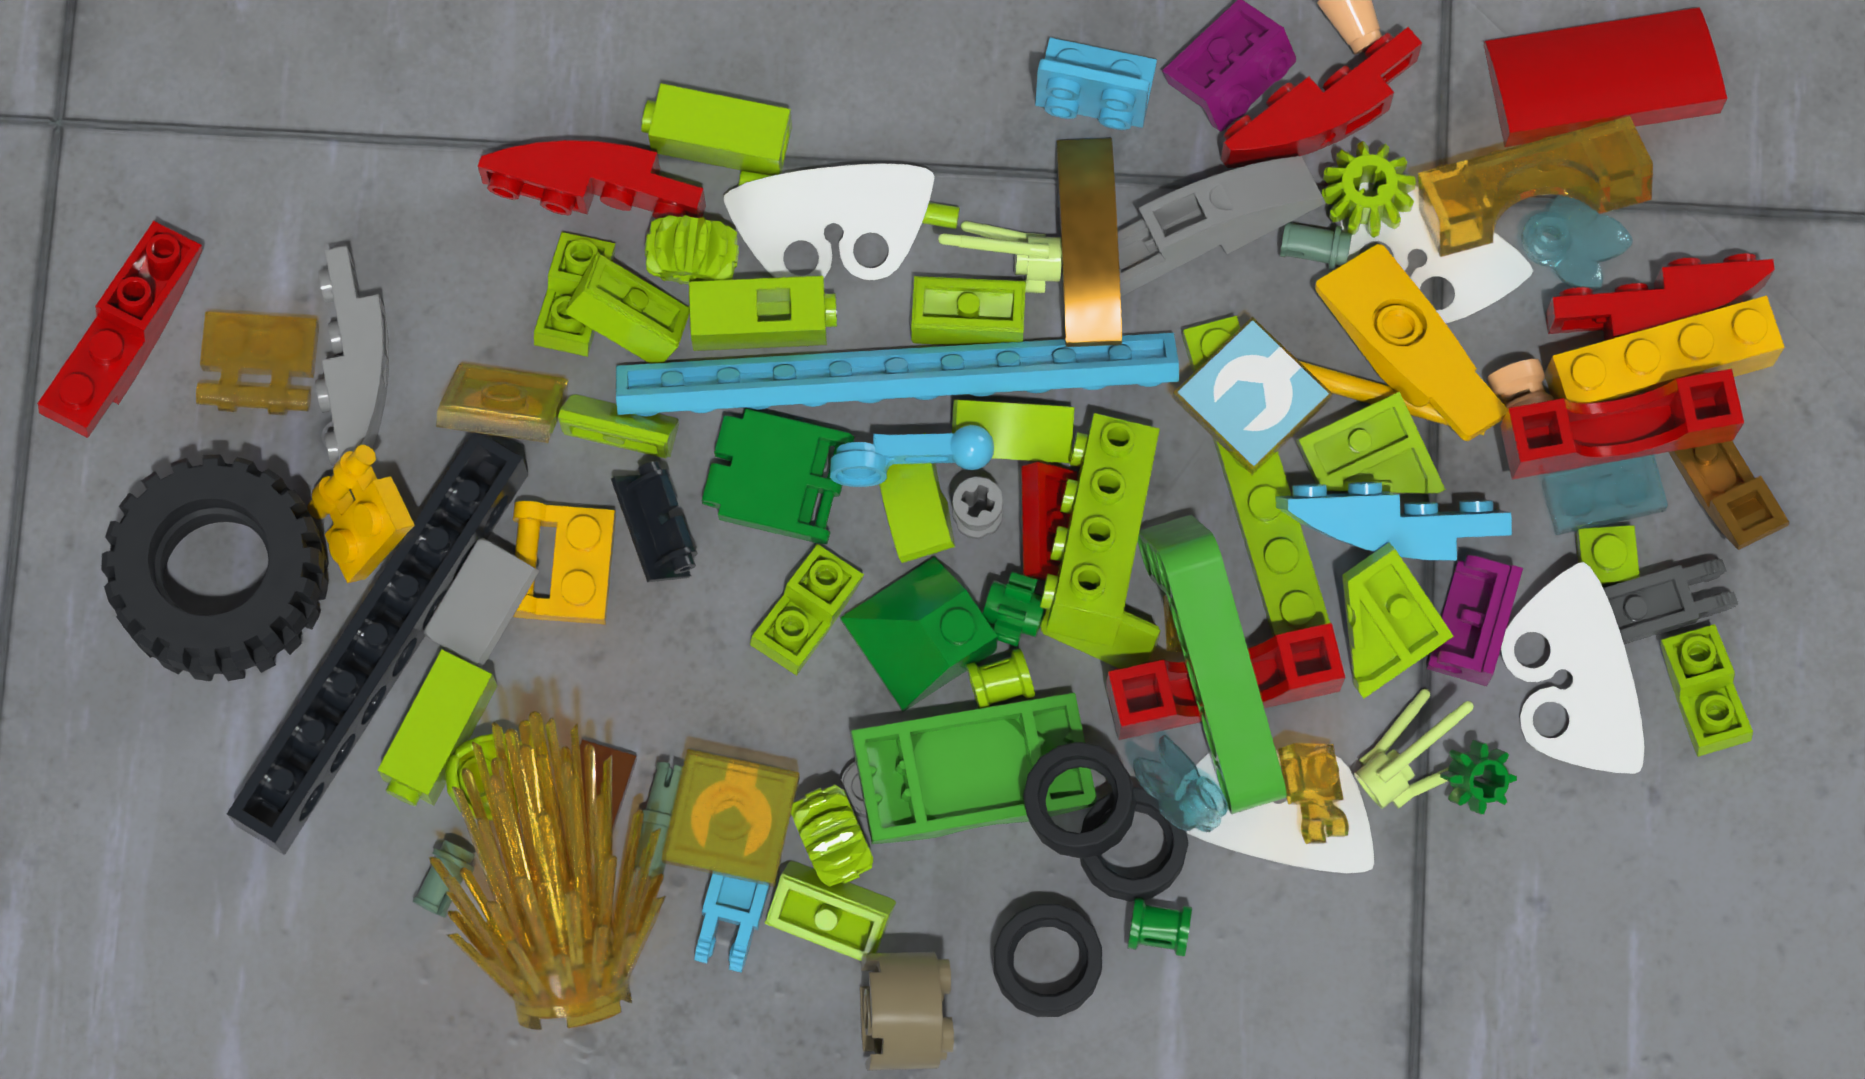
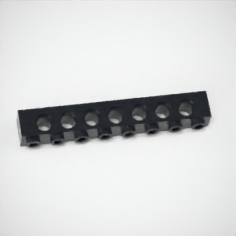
M479 432L471 434L414 522L415 526L403 539L227 812L229 818L238 828L283 855L286 854L424 639V630L477 540L480 538L488 539L526 480L528 473L522 457Z

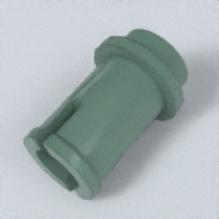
M1289 222L1285 225L1280 257L1288 256L1328 263L1329 269L1334 270L1335 265L1342 266L1347 263L1352 234L1342 232V226H1336V230L1333 231Z
M444 840L440 850L434 848L432 854L436 856V859L412 902L438 916L446 918L447 911L466 873H473L475 869L471 866L475 855Z

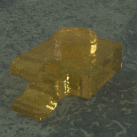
M1293 743L1279 748L1278 752L1286 786L1288 805H1300L1302 815L1301 833L1306 844L1327 843L1326 835L1327 837L1348 836L1349 825L1347 817L1340 808L1333 804L1344 800L1334 744Z

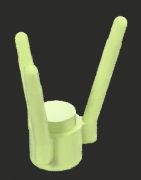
M969 221L962 222L961 229L964 232L983 237L945 233L940 234L938 237L939 243L943 245L1015 254L1014 272L1015 275H1025V280H1023L1026 281L1025 293H1045V281H1060L1062 266L1061 237H1046V234L1024 233Z
M1422 689L1376 746L1359 759L1363 766L1354 775L1368 796L1381 809L1391 802L1399 809L1413 797L1448 782L1440 778V773L1448 771V768H1445L1409 785L1408 781L1415 774L1408 764L1468 715L1474 708L1472 702H1464L1401 754L1393 749L1385 755L1430 698V691Z

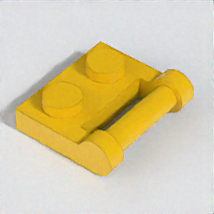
M534 501L515 502L513 521L518 523L515 557L536 569L540 526L557 528L550 598L533 597L534 580L513 617L606 625L616 524L615 510L554 506Z

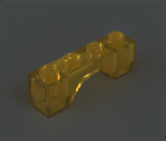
M1627 116L1608 122H1599L1590 127L1557 136L1544 137L1531 143L1505 150L1492 151L1483 156L1449 165H1441L1434 169L1418 173L1419 211L1439 256L1443 257L1493 243L1495 227L1502 214L1515 203L1529 197L1545 194L1568 196L1587 204L1598 214L1652 200L1653 162L1631 117Z

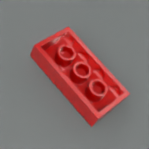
M1700 7L1484 42L1504 147L1719 114L1728 99L1715 47Z

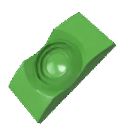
M1069 693L851 730L850 734L871 843L883 844L931 839L984 826L1029 822L1023 794L1027 776L1041 756L1057 746L1075 742L1085 743L1076 694ZM1082 767L1069 769L1054 779L1048 788L1046 797L1047 812L1050 817L1092 807L1096 803L1097 797L1091 769Z

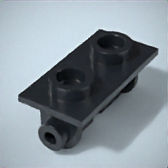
M652 461L638 468L640 475L614 476L611 478L647 582L689 578L691 576L689 570L696 566L694 557L698 553L696 547H693L683 516L670 518L669 511L677 507L678 502L669 480L670 474L668 470L661 469L659 461Z

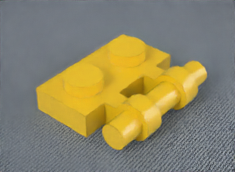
M360 445L354 451H348L341 456L334 465V474L322 478L312 490V500L307 506L310 515L316 519H324L328 514L330 515L334 525L326 532L325 537L329 544L330 554L333 560L338 563L347 583L365 580L415 526L392 477L377 479L371 466L376 460V455L373 449L367 445ZM350 489H351V491H352V493H353V495H354V497H355V499H356L355 501H354V499H353V497H352V495H351V493H350V491H349Z

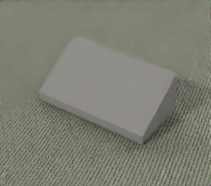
M480 538L477 540L424 630L425 636L482 669L537 577L539 570L485 538Z

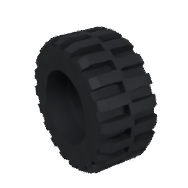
M221 454L203 455V465L192 466L188 459L184 458L172 462L171 467L174 473L163 479L159 478L156 471L144 478L142 483L147 490L138 498L128 493L119 505L124 516L120 523L110 521L105 535L111 546L110 551L102 553L101 570L108 579L104 589L108 602L117 614V619L143 652L150 658H156L164 668L176 674H180L184 670L189 672L194 679L212 681L214 674H223L228 681L244 679L245 669L257 666L262 673L275 666L276 664L272 657L283 649L291 655L302 644L298 637L304 627L313 629L320 616L316 609L318 600L326 599L328 581L324 576V569L328 567L326 549L321 542V534L302 499L295 490H290L284 480L270 469L261 472L257 469L254 461L237 457L233 464L225 463ZM232 522L250 527L262 539L268 553V567L265 577L251 598L239 607L218 615H195L179 608L169 597L164 584V574L168 559L178 543L194 530L212 523Z

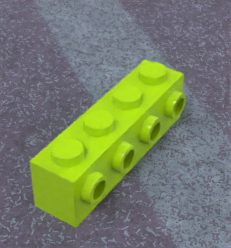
M1094 413L1088 434L1077 432L1070 465L1080 467L1077 481L1067 479L1060 512L1070 514L1067 528L1057 526L1050 555L1051 560L1060 561L1057 576L1047 574L1040 602L1041 608L1050 610L1046 632L1113 647L1123 617L1160 428Z

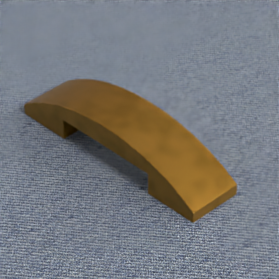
M1112 138L1057 140L1066 347L1122 345L1118 228Z
M1733 441L1669 452L1700 504L1721 532L1738 550L1789 525L1788 518L1761 475L1756 478L1754 477Z

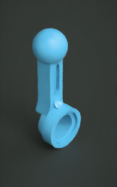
M967 425L961 427L955 433L873 434V444L851 442L842 444L836 449V455L830 461V478L844 486L869 487L883 483L887 479L888 468L893 464L956 463L963 469L977 470L990 462L994 454V442L988 431L976 425Z

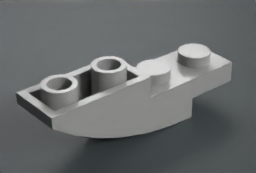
M1302 156L1275 159L1229 170L1189 184L1139 207L1143 219L1118 232L1121 296L1220 245L1225 253L1229 254L1326 204Z
M347 246L325 250L328 269L318 271L325 303L334 302L338 321L328 323L333 353L335 356L344 354V356L322 360L325 378L315 380L321 412L331 411L334 431L325 433L331 466H334L344 453L354 451L360 445H367L373 449L381 426L389 376V338L385 309L379 294L360 298L354 262Z

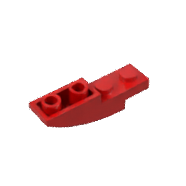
M1409 27L1395 37L1390 33L1383 35L1365 52L1367 59L1351 70L1348 66H1344L1336 71L1324 83L1322 87L1325 90L1324 92L1310 76L1297 86H1294L1291 82L1286 83L1267 100L1266 105L1268 108L1253 120L1249 115L1242 117L1225 132L1223 137L1226 141L1223 143L1220 160L1227 168H1235L1275 159L1303 156L1337 143L1365 128L1389 111L1394 91L1388 84L1417 62L1422 46L1421 40Z
M577 140L536 142L509 147L483 155L478 163L482 183L488 185L487 189L493 194L510 200H517L520 195L539 200L543 208L560 215L568 216L572 214V211L588 215L594 195L600 196V201L605 205L618 210L630 211L632 206L651 211L655 219L664 218L668 215L676 217L687 215L693 218H702L706 208L704 188L660 176L658 153L629 145Z
M156 221L152 222L95 305L97 317L37 403L39 414L86 438L90 436L111 403L114 402L119 405L156 345L202 253L201 244Z
M1749 253L1731 255L1724 258L1723 263L1701 264V260L1698 258H1681L1673 260L1667 264V267L1661 268L1653 283L1654 289L1648 290V285L1643 283L1621 285L1615 288V292L1593 294V290L1587 287L1566 289L1561 291L1558 297H1552L1546 311L1548 334L1603 330L1604 341L1745 302L1766 285L1775 270L1774 260H1757L1756 255Z

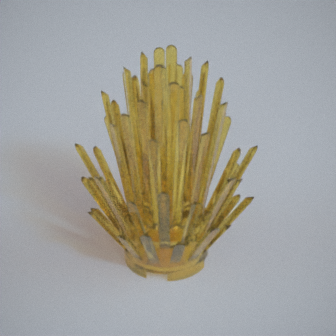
M537 711L531 712L529 720H523L519 724L522 745H520L518 732L515 729L509 728L505 732L525 847L522 840L503 730L496 722H493L492 733L497 758L491 761L493 774L491 777L489 776L482 747L472 741L509 880L473 773L466 767L462 769V778L477 819L478 827L463 789L452 786L494 901H488L470 870L463 867L460 870V874L487 922H485L456 878L451 876L442 861L435 857H429V860L450 890L445 892L459 910H449L448 916L475 948L470 943H467L458 933L447 934V937L514 1001L519 1025L529 1029L541 1030L540 1019L566 1018L567 1028L596 1023L621 1013V1000L632 1003L629 978L666 897L656 898L663 881V873L652 877L638 913L661 828L651 832L648 846L642 851L639 866L634 869L644 812L642 809H639L633 815L612 924L617 857L612 856V755L603 762V782L600 784L601 794L597 796L595 750L592 744L585 746L586 824L578 723L570 730L571 758V751L567 746H563L560 750L555 720L553 717L549 719L545 727L560 805L559 814L541 714Z

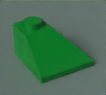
M935 557L840 618L902 712L966 672L967 664L974 662L978 664L997 651V634L967 590Z

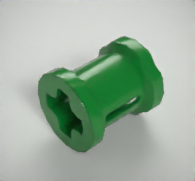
M1135 897L1127 949L1136 950L1139 945L1174 950L1176 955L1185 957L1192 907L1183 906L1180 910L1151 906L1146 905L1143 898Z

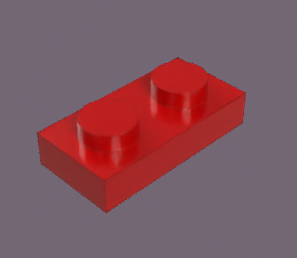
M1040 462L1022 466L1023 575L1046 581L1047 574L1057 576L1060 561L1051 560L1050 555L1057 526L1065 528L1068 526L1070 514L1060 512L1067 479L1077 481V471Z

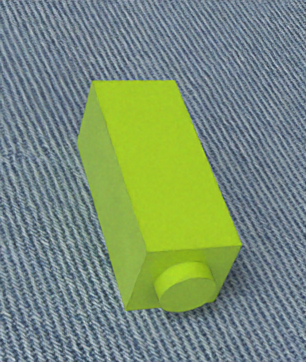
M660 83L657 100H647L641 132L648 133L651 151L657 152L660 155L774 176L782 174L792 130L791 109Z
M823 276L689 282L690 331L693 351L827 345L826 327H837L836 293L825 294Z
M441 649L377 770L383 781L389 783L385 790L388 794L412 806H416L419 799L433 806L436 804L446 785L445 769L450 756L455 753V749L470 739L497 688L493 674Z

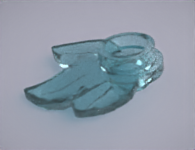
M1574 190L1557 196L1548 212L1538 213L1526 222L1521 235L1524 251L1531 261L1541 266H1552L1560 280L1575 288L1587 287L1592 290L1600 289L1603 284L1600 263L1616 258L1626 252L1631 247L1633 239L1619 221L1607 215H1599L1601 196L1590 190ZM1543 233L1551 234L1558 240H1550Z
M1166 735L1159 738V762L1140 756L1133 760V769L1137 780L1149 795L1159 800L1160 813L1172 825L1185 831L1197 828L1203 832H1211L1220 825L1221 817L1228 811L1224 794L1211 779L1199 775L1194 762Z

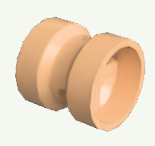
M1527 359L1512 363L1493 372L1487 378L1490 389L1500 398L1507 410L1511 407L1554 400L1553 396L1546 393L1542 382L1545 378V373L1539 359Z

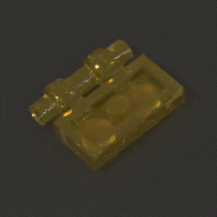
M205 312L200 366L203 371L221 372L219 384L197 383L196 404L217 406L219 412L236 413L238 407L268 409L269 415L283 416L287 415L288 410L309 412L311 405L310 389L291 388L292 377L314 378L319 334L317 318ZM242 374L271 375V382L269 387L241 385Z

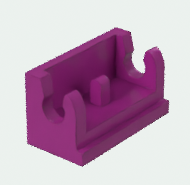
M1467 555L1465 561L1458 560L1441 617L1454 637L1431 652L1427 666L1428 670L1487 687L1495 671L1523 568L1515 565L1509 566L1472 555Z

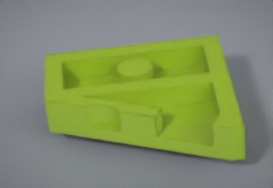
M1400 392L1394 393L1296 440L1315 483L1326 484L1327 491L1348 492V483L1382 482V492L1437 494L1446 490Z
M1390 542L1342 574L1353 683L1363 699L1454 637Z

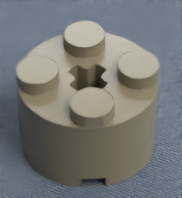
M935 952L863 954L861 971L872 972H869L870 986H860L863 1051H874L875 1053L871 1054L865 1062L867 1071L939 1068L940 1061L946 1060L947 1052H953L954 1047L952 1017L942 1016L944 994H950L951 991L949 959H937Z

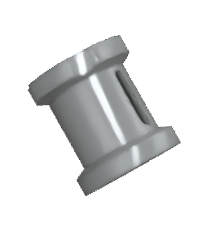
M983 477L968 478L960 483L954 492L952 501V517L957 524L958 531L968 538L977 540L994 534L1001 525L1003 516V496L1001 490L996 483ZM978 499L985 500L987 502V510H982L978 518L970 516L969 506H974Z

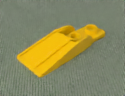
M1376 244L1317 280L1315 290L1378 375L1394 391L1400 392L1405 401L1421 408L1430 402L1464 441L1472 440L1504 419L1507 412L1506 406L1475 372L1477 368L1433 305L1385 246Z

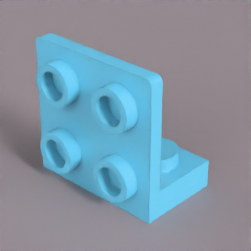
M1050 37L1045 59H1040L1038 66L1035 106L1044 107L1048 114L1064 119L1076 118L1077 114L1097 118L1099 123L1112 129L1127 130L1131 126L1143 128L1157 59Z

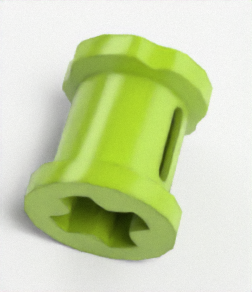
M1021 648L1013 650L1011 657L980 667L975 662L966 665L970 684L979 709L990 707V704L1023 695L1026 699L1035 696L1031 676Z

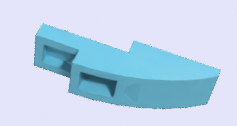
M1382 482L1348 483V493L1327 494L1326 484L1293 485V496H1276V508L1308 528L1335 540L1374 552L1390 542L1400 557L1457 560V538L1512 535L1511 512L1493 509V500L1459 501V511L1438 512L1437 502L1404 503V513H1400V495L1382 492Z

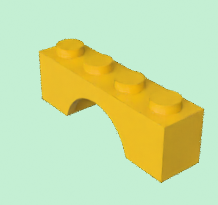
M1766 295L1553 355L1545 371V379L1554 400L1565 398L1574 403L1607 402L1652 391L1676 378L1732 369L1733 375L1736 377L1768 368L1775 364L1785 346Z

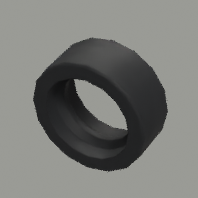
M1083 742L1060 745L1041 756L1027 776L1023 794L1028 820L1041 842L1060 855L1076 858L1101 855L1119 844L1132 826L1136 808L1130 775L1119 758L1099 745ZM1079 767L1092 769L1103 775L1111 785L1114 795L1112 812L1106 821L1096 829L1083 833L1066 831L1056 825L1049 816L1046 806L1048 788L1054 779L1066 770Z
M1137 787L1133 788L1136 801L1135 812L1147 814L1156 820L1166 836L1167 850L1165 858L1159 867L1146 876L1129 878L1118 875L1107 867L1101 855L1080 858L1081 867L1095 887L1109 897L1129 902L1134 901L1135 897L1143 898L1144 900L1151 899L1168 889L1182 871L1189 844L1185 822L1174 804L1157 792ZM1113 792L1096 801L1084 817L1081 833L1092 831L1106 821L1112 812L1114 803Z
M1036 904L1017 912L1002 927L994 946V976L1001 993L1017 1009L1036 1017H1060L1078 1009L1093 994L1102 972V945L1094 927L1079 912L1060 904ZM1040 927H1054L1067 932L1077 942L1082 954V968L1077 980L1068 989L1056 994H1040L1028 989L1019 980L1014 969V952L1018 942L1028 932Z

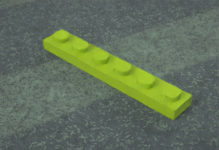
M1237 316L1183 330L1182 338L1194 376L1241 332ZM1208 422L1272 636L1330 623L1301 525L1276 508V496H1292L1277 446L1275 445L1253 466Z

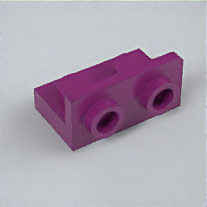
M1237 0L1162 71L1168 84L1204 108L1211 125L1222 132L1233 121L1243 116L1250 105L1270 86L1286 75L1288 70L1295 64L1296 56L1284 27L1244 0Z

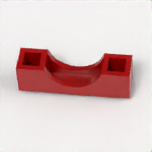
M1732 369L1676 378L1652 391L1614 401L1574 403L1562 398L1508 408L1500 427L1513 480L1733 441L1744 424V418Z
M1332 623L1278 634L1261 644L1248 648L1264 708L1340 692L1346 678ZM1159 660L1108 672L1106 690L1118 740L1202 722L1185 662Z

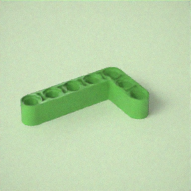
M1192 515L1140 530L1138 545L1149 577L1166 593L1219 785L1229 812L1235 814L1287 798L1283 774L1228 576L1213 533Z

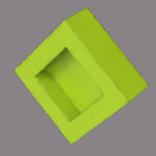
M1635 525L1577 530L1575 536L1578 563L1584 562L1590 566L1601 582L1602 587H1609L1640 577Z

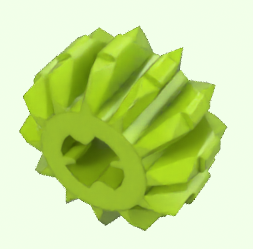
M1362 141L1357 144L1356 158L1349 152L1341 149L1336 155L1338 167L1325 168L1323 180L1329 186L1322 189L1321 194L1327 204L1334 205L1330 210L1329 218L1332 222H1339L1349 217L1347 232L1352 235L1359 231L1361 223L1368 225L1370 236L1375 238L1380 234L1381 221L1388 227L1396 229L1401 223L1399 212H1410L1412 210L1414 199L1407 193L1415 189L1416 179L1414 176L1403 174L1407 167V160L1404 156L1397 157L1390 162L1387 160L1389 146L1386 143L1378 148L1377 155L1369 154L1367 144ZM1364 182L1372 183V191L1377 189L1376 196H1364L1365 189L1362 188L1359 191L1360 184Z
M668 215L664 218H658L651 222L649 234L646 235L644 250L646 270L653 276L660 277L663 281H674L680 285L689 284L692 281L732 280L739 254L737 231L730 226L724 225L721 221H710L704 217L693 218L684 215V217Z
M837 785L825 789L820 787L805 794L806 797L793 803L791 815L821 882L829 887L841 882L845 884L859 878V874L872 869L874 858L843 789Z

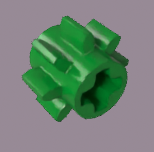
M1012 571L1008 584L993 581L983 615L988 623L994 625L993 630L998 636V641L1018 647L1022 634L1036 638L1045 612V608L1040 607L1042 595L1035 593L1038 579Z
M1472 740L1470 751L1461 753L1453 749L1450 751L1453 760L1449 765L1448 771L1440 773V778L1449 781L1454 788L1448 797L1450 802L1459 806L1468 802L1470 810L1478 814H1485L1487 803L1495 801L1504 805L1507 803L1505 793L1508 790L1509 783L1517 781V776L1508 773L1503 765L1509 757L1507 752L1497 748L1489 752L1487 744L1479 740ZM1483 775L1482 778L1474 779V776Z

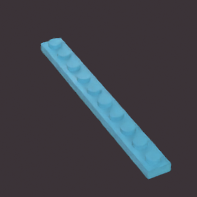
M1174 333L1126 335L1122 336V345L1066 347V339L618 365L616 366V403L618 415L636 414L646 417L656 415L659 412L692 411L695 413H707L715 409L743 407L752 410H762L770 406L794 404L815 407L828 402L844 401L876 403L883 399L912 397L920 400H930L938 396L963 394L983 397L996 392L1027 391L1030 393H1044L1051 389L1064 388L1098 390L1106 386L1131 384L1152 387L1165 382H1179V360Z

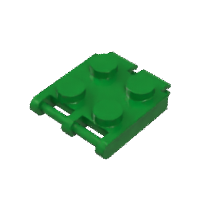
M745 409L743 419L724 416L714 453L715 457L732 461L730 467L711 463L701 500L703 501L702 504L719 509L718 518L720 521L813 543L828 544L830 531L826 530L833 498L840 496L843 485L834 482L830 478V469L827 478H823V474L827 465L830 446L835 447L834 456L836 455V449L840 445L854 442L855 436L847 432ZM818 493L823 496L815 526H812L810 524L814 516Z

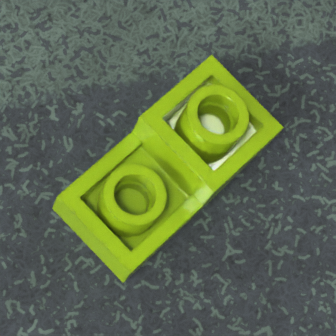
M561 232L548 273V289L534 330L535 346L588 357L595 331L566 313V309L592 258L598 252L613 261L615 243Z
M954 400L952 433L967 425H976L984 428L989 432L994 442V454L991 459L1070 463L1075 407Z
M936 463L891 465L887 470V479L879 485L900 561L902 563L955 547L948 502L940 490Z
M817 544L786 584L784 595L752 635L750 645L797 676L863 580L864 574Z
M1713 624L1662 639L1660 645L1670 681L1697 757L1752 741L1753 730L1733 683L1735 671L1716 625Z

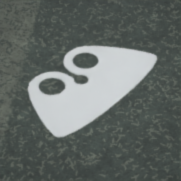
M857 164L809 169L769 176L744 183L724 195V203L741 237L763 267L774 278L823 276L825 278L831 268L832 249L830 242L825 239L824 229L827 225L836 223L844 231L843 237L839 241L840 258L844 267L852 275L863 280H878L888 277L896 271L909 253L929 204L934 174L926 168L907 164ZM869 232L881 235L887 241L889 247L888 257L885 262L875 268H866L860 265L853 253L856 240L861 235ZM798 240L813 244L819 255L815 270L804 276L794 275L789 272L783 261L786 248L792 242Z
M1364 182L1360 184L1359 191L1364 188V196L1373 197L1377 194V189L1372 191V183ZM1415 186L1414 190L1407 193L1414 199L1413 207L1410 212H1399L1401 223L1398 228H1390L1381 221L1380 234L1373 238L1368 232V225L1360 223L1359 231L1352 235L1347 260L1348 262L1358 256L1365 244L1379 241L1391 248L1395 260L1405 271L1409 264L1407 259L1409 252L1414 249L1423 250L1427 255V262L1424 266L1416 268L1410 278L1419 289L1426 279L1437 276L1447 279L1452 284L1455 291L1453 302L1443 310H1436L1445 323L1465 318L1500 300L1519 287L1533 272L1530 263L1525 257L1498 234L1461 210ZM1349 217L1341 220L1342 232L1348 233Z
M1584 562L1577 563L1562 572L1539 591L1520 610L1506 629L1501 646L1502 658L1506 667L1515 677L1526 682H1539L1551 679L1555 672L1560 669H1566L1573 676V683L1567 689H1559L1552 686L1540 689L1529 696L1523 704L1520 715L1521 729L1526 741L1532 747L1552 758L1595 770L1635 774L1640 772L1643 766L1644 737L1638 697L1625 646L1612 607L1601 582L1590 566ZM1527 632L1542 634L1550 644L1551 653L1549 659L1538 668H1527L1521 665L1514 654L1516 641ZM1545 702L1561 704L1569 715L1567 730L1556 738L1541 736L1533 725L1535 710Z
M1276 750V753H1277V756H1278V760H1279V764H1280V757H1279V754H1278V752H1277V750ZM1210 752L1185 776L1168 799L1169 802L1174 804L1184 820L1187 834L1229 850L1282 864L1319 871L1361 873L1373 869V841L1358 785L1349 767L1342 759L1327 752L1304 754L1293 762L1285 783L1289 791V797L1282 804L1271 802L1231 814L1222 795ZM1315 764H1323L1330 767L1337 778L1335 792L1323 800L1307 796L1301 786L1303 772L1309 766Z

